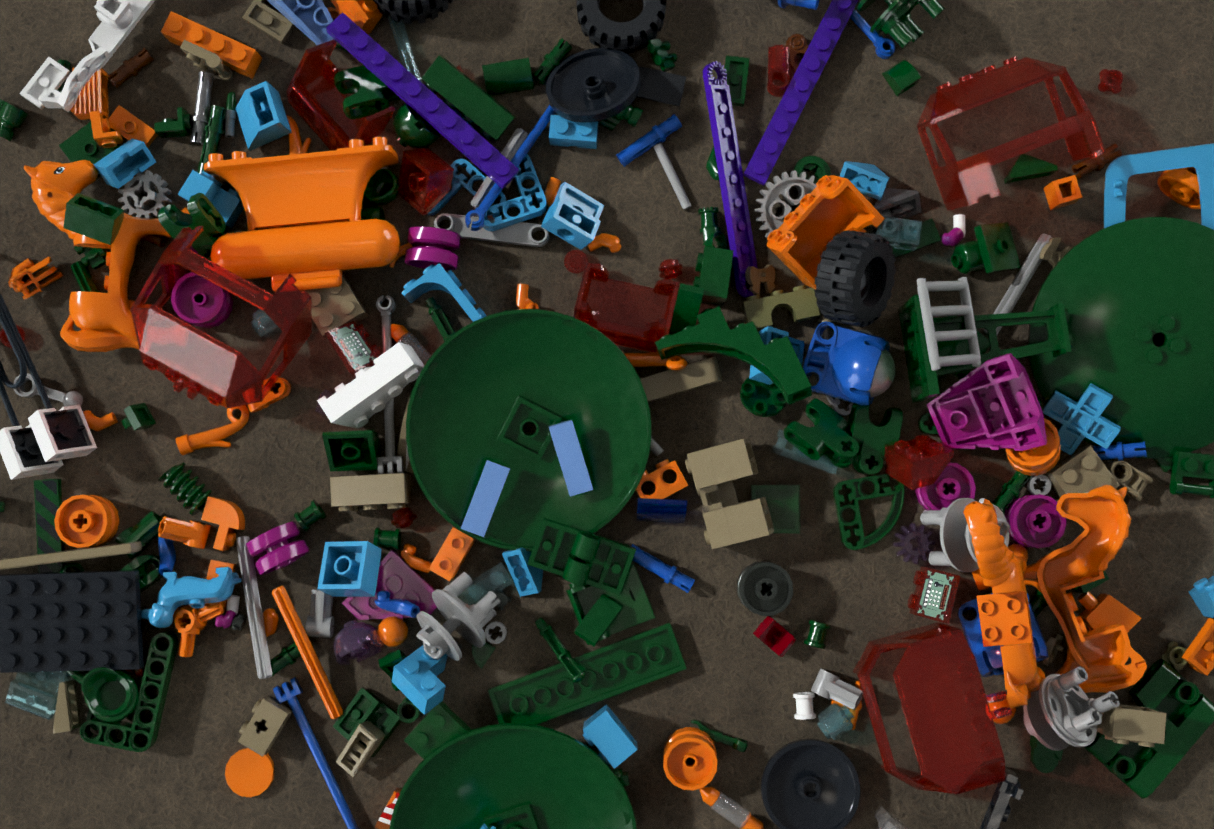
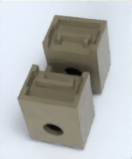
M750 438L736 440L687 454L688 459L685 460L686 469L689 474L692 473L697 493L701 496L703 503L702 513L707 529L704 531L707 545L711 544L712 549L768 536L775 532L766 497L739 503L735 491L734 480L759 473Z

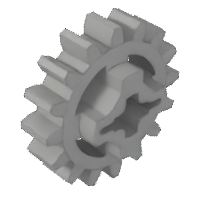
M146 170L145 175L141 172L137 173L136 177L133 176L132 180L124 184V189H118V192L123 195V197L118 199V202L125 204L121 209L128 213V215L153 219L154 215L158 217L160 208L164 207L166 203L172 202V200L167 198V195H170L172 192L165 188L168 183L164 179L161 180L162 177L157 173L153 175L151 171ZM154 184L157 186L159 193L154 191ZM131 199L135 201L134 206L136 207V209L133 207Z

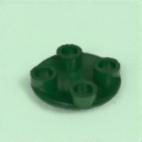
M747 378L741 386V402L750 413L756 416L771 417L777 415L784 409L787 403L780 389L774 383L769 385Z

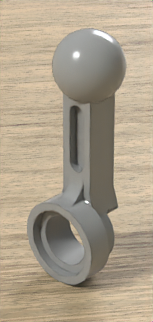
M28 373L23 385L14 388L15 393L21 397L30 398L34 395H40L31 374ZM19 376L14 380V384L19 380ZM28 380H31L33 384L32 389L26 392L24 385ZM43 385L48 398L63 402L64 406H82L83 398L80 393L76 391L64 393Z

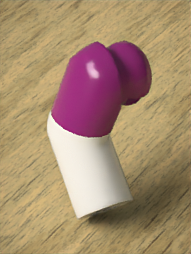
M958 214L953 216V229L949 233L942 235V243L945 246H955L965 237V215Z
M231 595L227 599L226 613L216 617V627H224L223 629L231 626L233 619L238 614L240 596Z

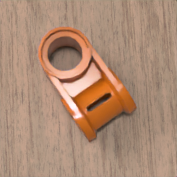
M270 377L244 388L241 392L250 412L254 413L287 397L291 392V385L285 378ZM276 383L281 384V387L278 388L279 392H274V388L277 387Z

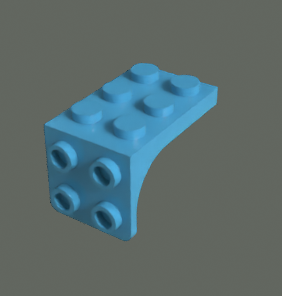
M440 263L436 266L434 264L428 266L423 271L424 275L418 280H410L403 287L405 290L402 291V295L410 303L426 292L441 290L453 296L473 322L487 316L480 307L477 310L474 308V305L477 303L466 289L462 291L459 289L462 284L451 269L446 272Z

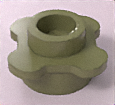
M1171 641L1167 644L1168 649L1161 655V659L1173 665L1174 669L1182 670L1187 662L1181 657L1187 648L1180 647L1177 642Z

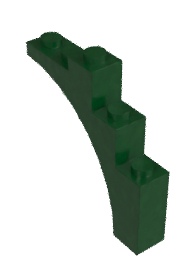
M719 306L714 309H705L701 314L697 315L698 325L687 326L681 332L665 335L655 342L661 360L680 354L696 352L718 353L742 360L768 376L780 389L789 405L812 396L811 384L788 336L772 339L768 344L764 345L753 321L738 324L734 329L730 330Z

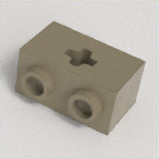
M270 696L263 700L259 699L252 709L253 717L250 721L247 720L239 731L242 735L238 742L262 757L269 753L293 713L290 708L282 703L279 704L277 700ZM263 720L267 721L265 723L267 728L264 730L261 728L263 725L261 721Z

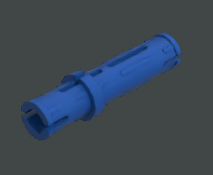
M673 114L658 126L654 125L652 130L617 153L618 160L626 167V165L659 142L663 143L666 141L670 134L681 128L680 120Z
M634 544L631 545V547L636 548L632 561L664 579L665 583L668 584L670 582L686 593L690 591L695 579L678 571L676 566H670Z

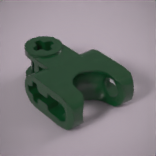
M364 65L342 70L335 74L334 83L340 93H355L346 97L343 101V111L346 117L351 120L384 112L389 107V101L401 99Z
M203 193L192 195L187 204V210L190 214L180 211L173 204L160 208L158 220L176 243L182 247L191 244L204 261L212 263L210 257L212 245L219 236L224 235L223 232L226 226L223 217Z
M812 399L807 404L805 412L806 416L814 423V427H806L797 421H793L784 428L785 439L812 460H819L824 456L839 468L850 466L859 451V444L845 432L848 428L846 420L821 400Z
M852 404L846 433L859 444V451L852 462L857 472L861 474L878 473L883 467L885 452L893 454L896 451L903 420V412L900 408L892 407L887 409L882 422L875 426L869 419V405ZM866 459L870 461V465L865 464Z

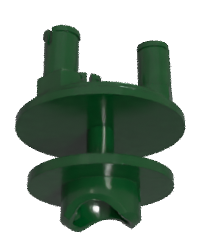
M861 0L857 9L862 12L876 0ZM884 0L889 7L873 24L870 32L872 34L889 33L903 49L911 40L914 43L917 41V38L924 34V31L910 18V13L916 5L920 4L933 19L939 16L945 8L937 0Z

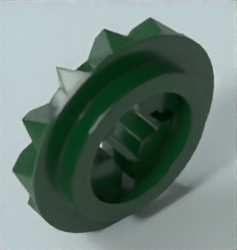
M807 156L800 159L793 171L797 172L798 177L801 172H811L815 167L817 168L815 176L818 180L825 175H831L828 164L817 156Z

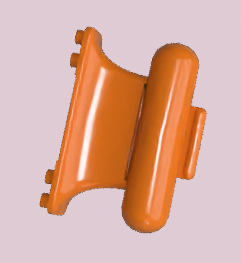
M386 137L373 138V145L364 146L363 140L352 139L349 141V148L254 159L251 157L247 158L246 152L243 151L232 152V159L223 160L222 154L213 153L208 155L209 162L204 163V171L216 178L215 180L228 182L235 189L243 203L247 218L248 231L224 234L219 236L212 245L210 255L212 265L217 273L225 279L246 280L271 277L272 290L278 293L333 288L342 285V270L383 267L391 264L399 254L401 243L398 231L393 224L381 219L361 220L362 200L369 180L379 169L395 165L399 161L398 154L393 149V146L387 145Z

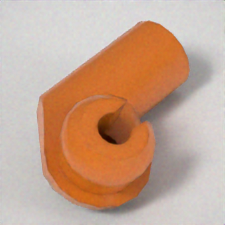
M550 177L544 192L548 208L553 204L561 181L554 177Z
M601 233L595 236L594 240L587 247L592 252L604 246L609 248L612 253L620 251L621 244L617 236Z
M517 284V308L539 309L538 304L528 298L529 285Z
M89 410L83 411L87 424L92 430L101 431L118 423L113 412L99 418L94 416Z

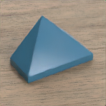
M850 161L844 162L839 176L849 179L862 194L879 201L882 200L889 181V177L877 166Z
M523 547L502 553L520 597L539 593L543 578L542 569L528 565L531 552L526 551Z

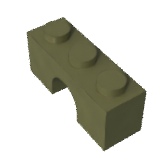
M807 285L792 288L793 292L784 293L783 290L770 292L769 297L761 298L760 295L747 297V301L741 305L745 323L753 321L757 331L767 326L772 327L771 313L777 307L788 309L792 314L794 323L816 319L820 316L816 303L815 291L813 288H807Z

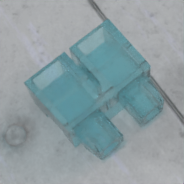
M883 216L885 219L877 228L872 225L871 234L884 237L893 248L915 251L919 246L922 221Z

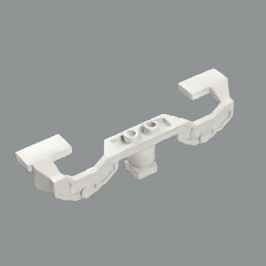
M97 0L94 8L97 11V17L102 22L88 39L93 52L84 57L71 74L68 69L48 57L20 92V95L41 110L44 107L62 108L69 112L76 103L79 93L96 71L106 65L155 0ZM66 80L65 85H64V87H63V90H62V92L60 93V92L57 91V90H58L59 87L63 84V82Z

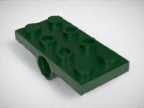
M543 517L528 565L560 575L566 581L576 585L584 586L587 584L620 595L636 548Z

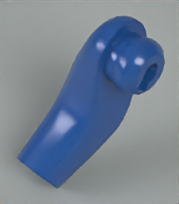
M158 536L159 573L163 576V572L173 571L176 552L172 543L174 542L173 540Z
M379 591L377 593L375 604L381 609L416 618V615L420 612L419 606L408 600L390 599L388 591Z

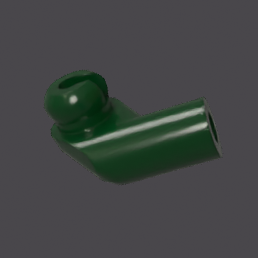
M713 146L706 169L711 178L719 181Z

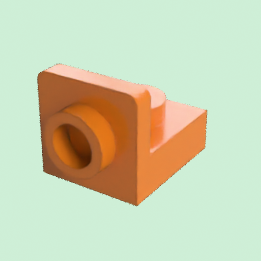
M99 110L89 112L93 138L99 147L113 148L117 144L123 143V139L118 131L111 132L108 118H104Z

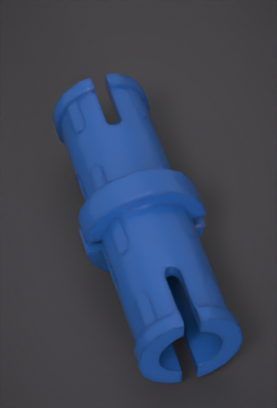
M1145 441L1129 444L1116 442V445H1109L1107 449L1102 446H1094L1096 453L1105 452L1097 454L1101 460L1118 459V461H1124V458L1147 457L1146 450L1135 451L1136 449H1146Z

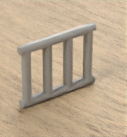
M961 277L958 281L927 282L926 278H918L917 289L931 370L937 371L943 366L972 364V367H980L982 365L967 277ZM959 291L962 305L931 306L929 292ZM934 316H964L966 330L935 331ZM968 340L970 354L939 357L937 342Z

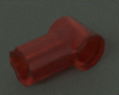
M775 45L768 48L767 91L772 96L780 97L787 90L790 80L789 47ZM778 79L784 84L777 86L772 81Z

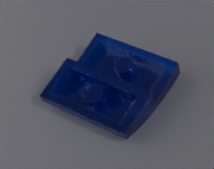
M638 498L636 521L684 523L687 500Z

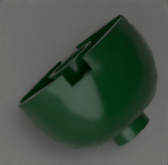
M406 103L395 114L394 130L397 134L396 139L404 147L410 146L414 149L427 148L441 135Z

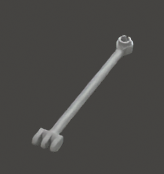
M382 295L376 301V307L382 317L383 353L392 347L391 317L396 309V303L389 295L386 297ZM386 298L389 301V305L382 307L381 303ZM393 397L386 403L384 408L386 457H378V474H384V465H387L388 474H394V464H397L398 473H403L404 471L403 457L395 456Z

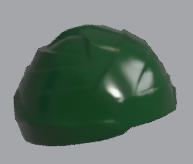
M379 169L369 180L364 192V198L370 203L377 205H386L392 202L399 193L397 176L390 170Z

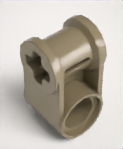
M1110 461L1105 464L1120 485L1117 488L1126 487L1128 489L1127 496L1136 501H1141V494L1148 484H1152L1153 479L1125 461ZM1116 466L1120 469L1118 477L1114 475V468Z

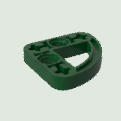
M888 473L841 481L834 486L833 496L841 541L847 549L858 550L868 547L881 540L893 528L901 514L904 502V482L900 475ZM889 477H892L893 481L898 482V485L894 486L893 491L891 487L881 488L883 493H879L880 485L877 481L878 478L881 479L880 483L889 482ZM865 481H870L874 484V491L870 495L862 491V484ZM842 485H845L847 489L850 488L851 493L847 494V500H853L854 505L840 507V502H845L844 496L838 493V490L842 489ZM892 495L891 507L884 521L877 529L864 536L858 500ZM847 508L852 509L855 513V518L852 522L843 520L842 513ZM857 524L858 529L853 528L854 536H859V540L853 546L852 543L847 542V538L851 536L850 529L844 530V526Z

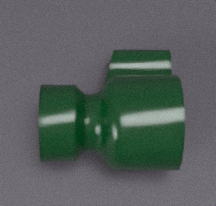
M1 99L0 136L11 141L14 136L13 130L23 125L28 113Z
M629 105L615 116L601 120L600 125L612 131L622 119H625L629 125L635 127L643 110Z

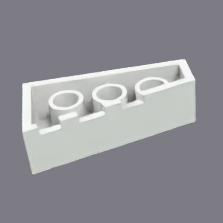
M398 342L374 359V366L360 369L355 373L356 378L346 385L341 383L335 387L336 393L329 398L323 396L318 399V403L330 422L357 429L368 423V419L383 410L389 400L401 394L407 384L418 378L425 366L412 346Z

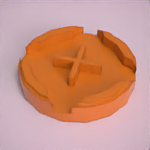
M249 748L241 749L231 756L225 770L228 786L234 793L242 797L260 795L270 787L275 775L274 762L269 754L262 757Z

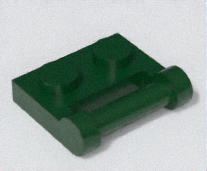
M1176 451L1173 457L1170 493L1173 495H1181L1182 493L1207 495L1214 499V455ZM1183 476L1209 479V486L1184 484L1182 482Z

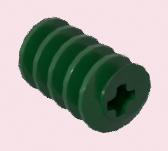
M183 462L167 470L160 477L159 481H164L163 486L165 488H171L170 493L172 495L178 494V502L185 501L183 507L185 509L191 508L190 514L193 516L205 507L207 497L210 496L212 491L209 490L203 493L202 490L205 484L202 483L196 486L195 484L199 478L196 476L190 479L189 476L192 470L183 472L182 470L186 465Z

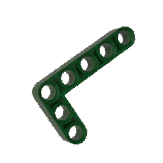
M165 631L152 638L133 723L125 721L105 722L95 717L85 722L80 728V736L84 741L134 752L146 751L155 744L178 648V637L174 632ZM162 637H166L169 640L170 646L168 649H164L161 646L160 640ZM156 661L163 663V673L155 669ZM151 685L158 688L159 694L157 697L150 694L149 688ZM145 709L153 713L152 721L145 718ZM91 724H95L99 728L98 735H94L91 732ZM115 729H120L123 732L122 740L115 737ZM140 733L147 736V745L139 741Z

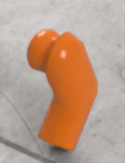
M28 257L12 269L10 278L25 270V268L35 265L34 262ZM9 278V287L13 288L15 292H21L17 291L16 287L18 286L15 282H11Z
M405 544L404 549L401 550V557L409 567L428 574L432 562L416 557L414 555L416 547L411 544Z
M268 608L263 612L266 638L274 634L278 626L279 616L273 608Z

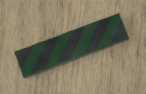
M61 479L34 480L37 554L65 551L64 542L58 536L54 522L57 509L62 504ZM65 562L38 565V573H59V570L65 566Z

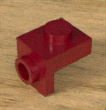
M767 616L753 632L757 638L780 657H783L796 642V638L770 616Z

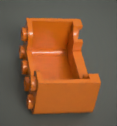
M835 175L821 177L816 183L817 187L811 193L806 194L800 200V205L796 210L787 214L783 220L784 223L778 229L773 230L767 237V247L805 285L815 290V277H817L818 273L817 266L821 262V255L823 251H826V245L829 241L833 240V237L846 230L866 233L865 227L873 225L877 228L885 219L849 179Z

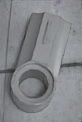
M312 589L310 615H308L306 620V633L308 637L332 638L334 633V627H332L334 626V617L332 616L333 597L318 589Z
M820 668L811 688L812 692L826 699H833L853 710L859 705L864 692Z

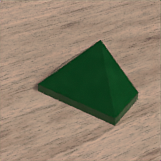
M1021 154L1004 178V183L1051 176L1058 168L1055 164Z

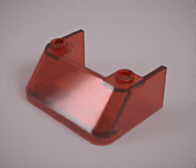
M334 39L305 51L287 89V98L291 106L331 151L339 148H349V141L352 139L363 140L364 146L369 145L373 138L382 134L396 110L391 106L378 113L351 120L346 117L343 111V101L346 97L337 90L334 83V77L338 69L329 59L337 44Z

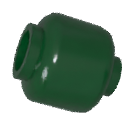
M977 241L961 243L955 247L951 256V262L959 272L968 274L985 268Z

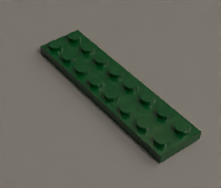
M668 622L574 657L573 659L581 671L585 672V677L580 682L574 683L572 681L573 678L560 662L490 688L488 693L499 724L523 723L537 725L687 668L671 624Z

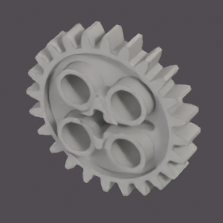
M791 171L789 178L787 172H783L782 180L776 175L773 177L774 184L771 182L765 183L768 190L762 189L759 191L764 197L763 199H756V202L761 204V208H756L755 212L761 213V216L756 221H763L764 224L759 229L768 230L765 235L766 238L773 230L778 229L784 223V218L792 210L790 206L796 205L798 207L800 200L817 187L816 183H813L814 175L806 179V172H801L798 177L796 171ZM792 186L798 190V197L796 199H792L789 196V189ZM779 194L783 196V198L789 205H787L784 201H782L779 198ZM776 203L782 208V213L778 217L772 212V207Z

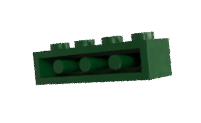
M442 55L436 58L421 78L426 82L424 85L434 94L438 92L444 97L443 102L453 110L457 107L463 112L461 117L471 125L476 123L482 128L480 132L489 140H492V138L498 140L516 118V116Z

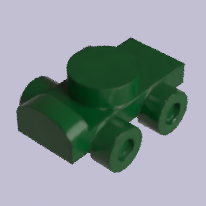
M660 39L650 40L648 42V51L652 53L653 61L661 66L663 72L672 70L675 67L674 62L677 61V55L675 53H667L670 49V43L668 41L661 42Z
M74 247L79 255L85 254L81 261L86 267L91 265L93 269H98L106 264L104 256H106L107 252L105 249Z

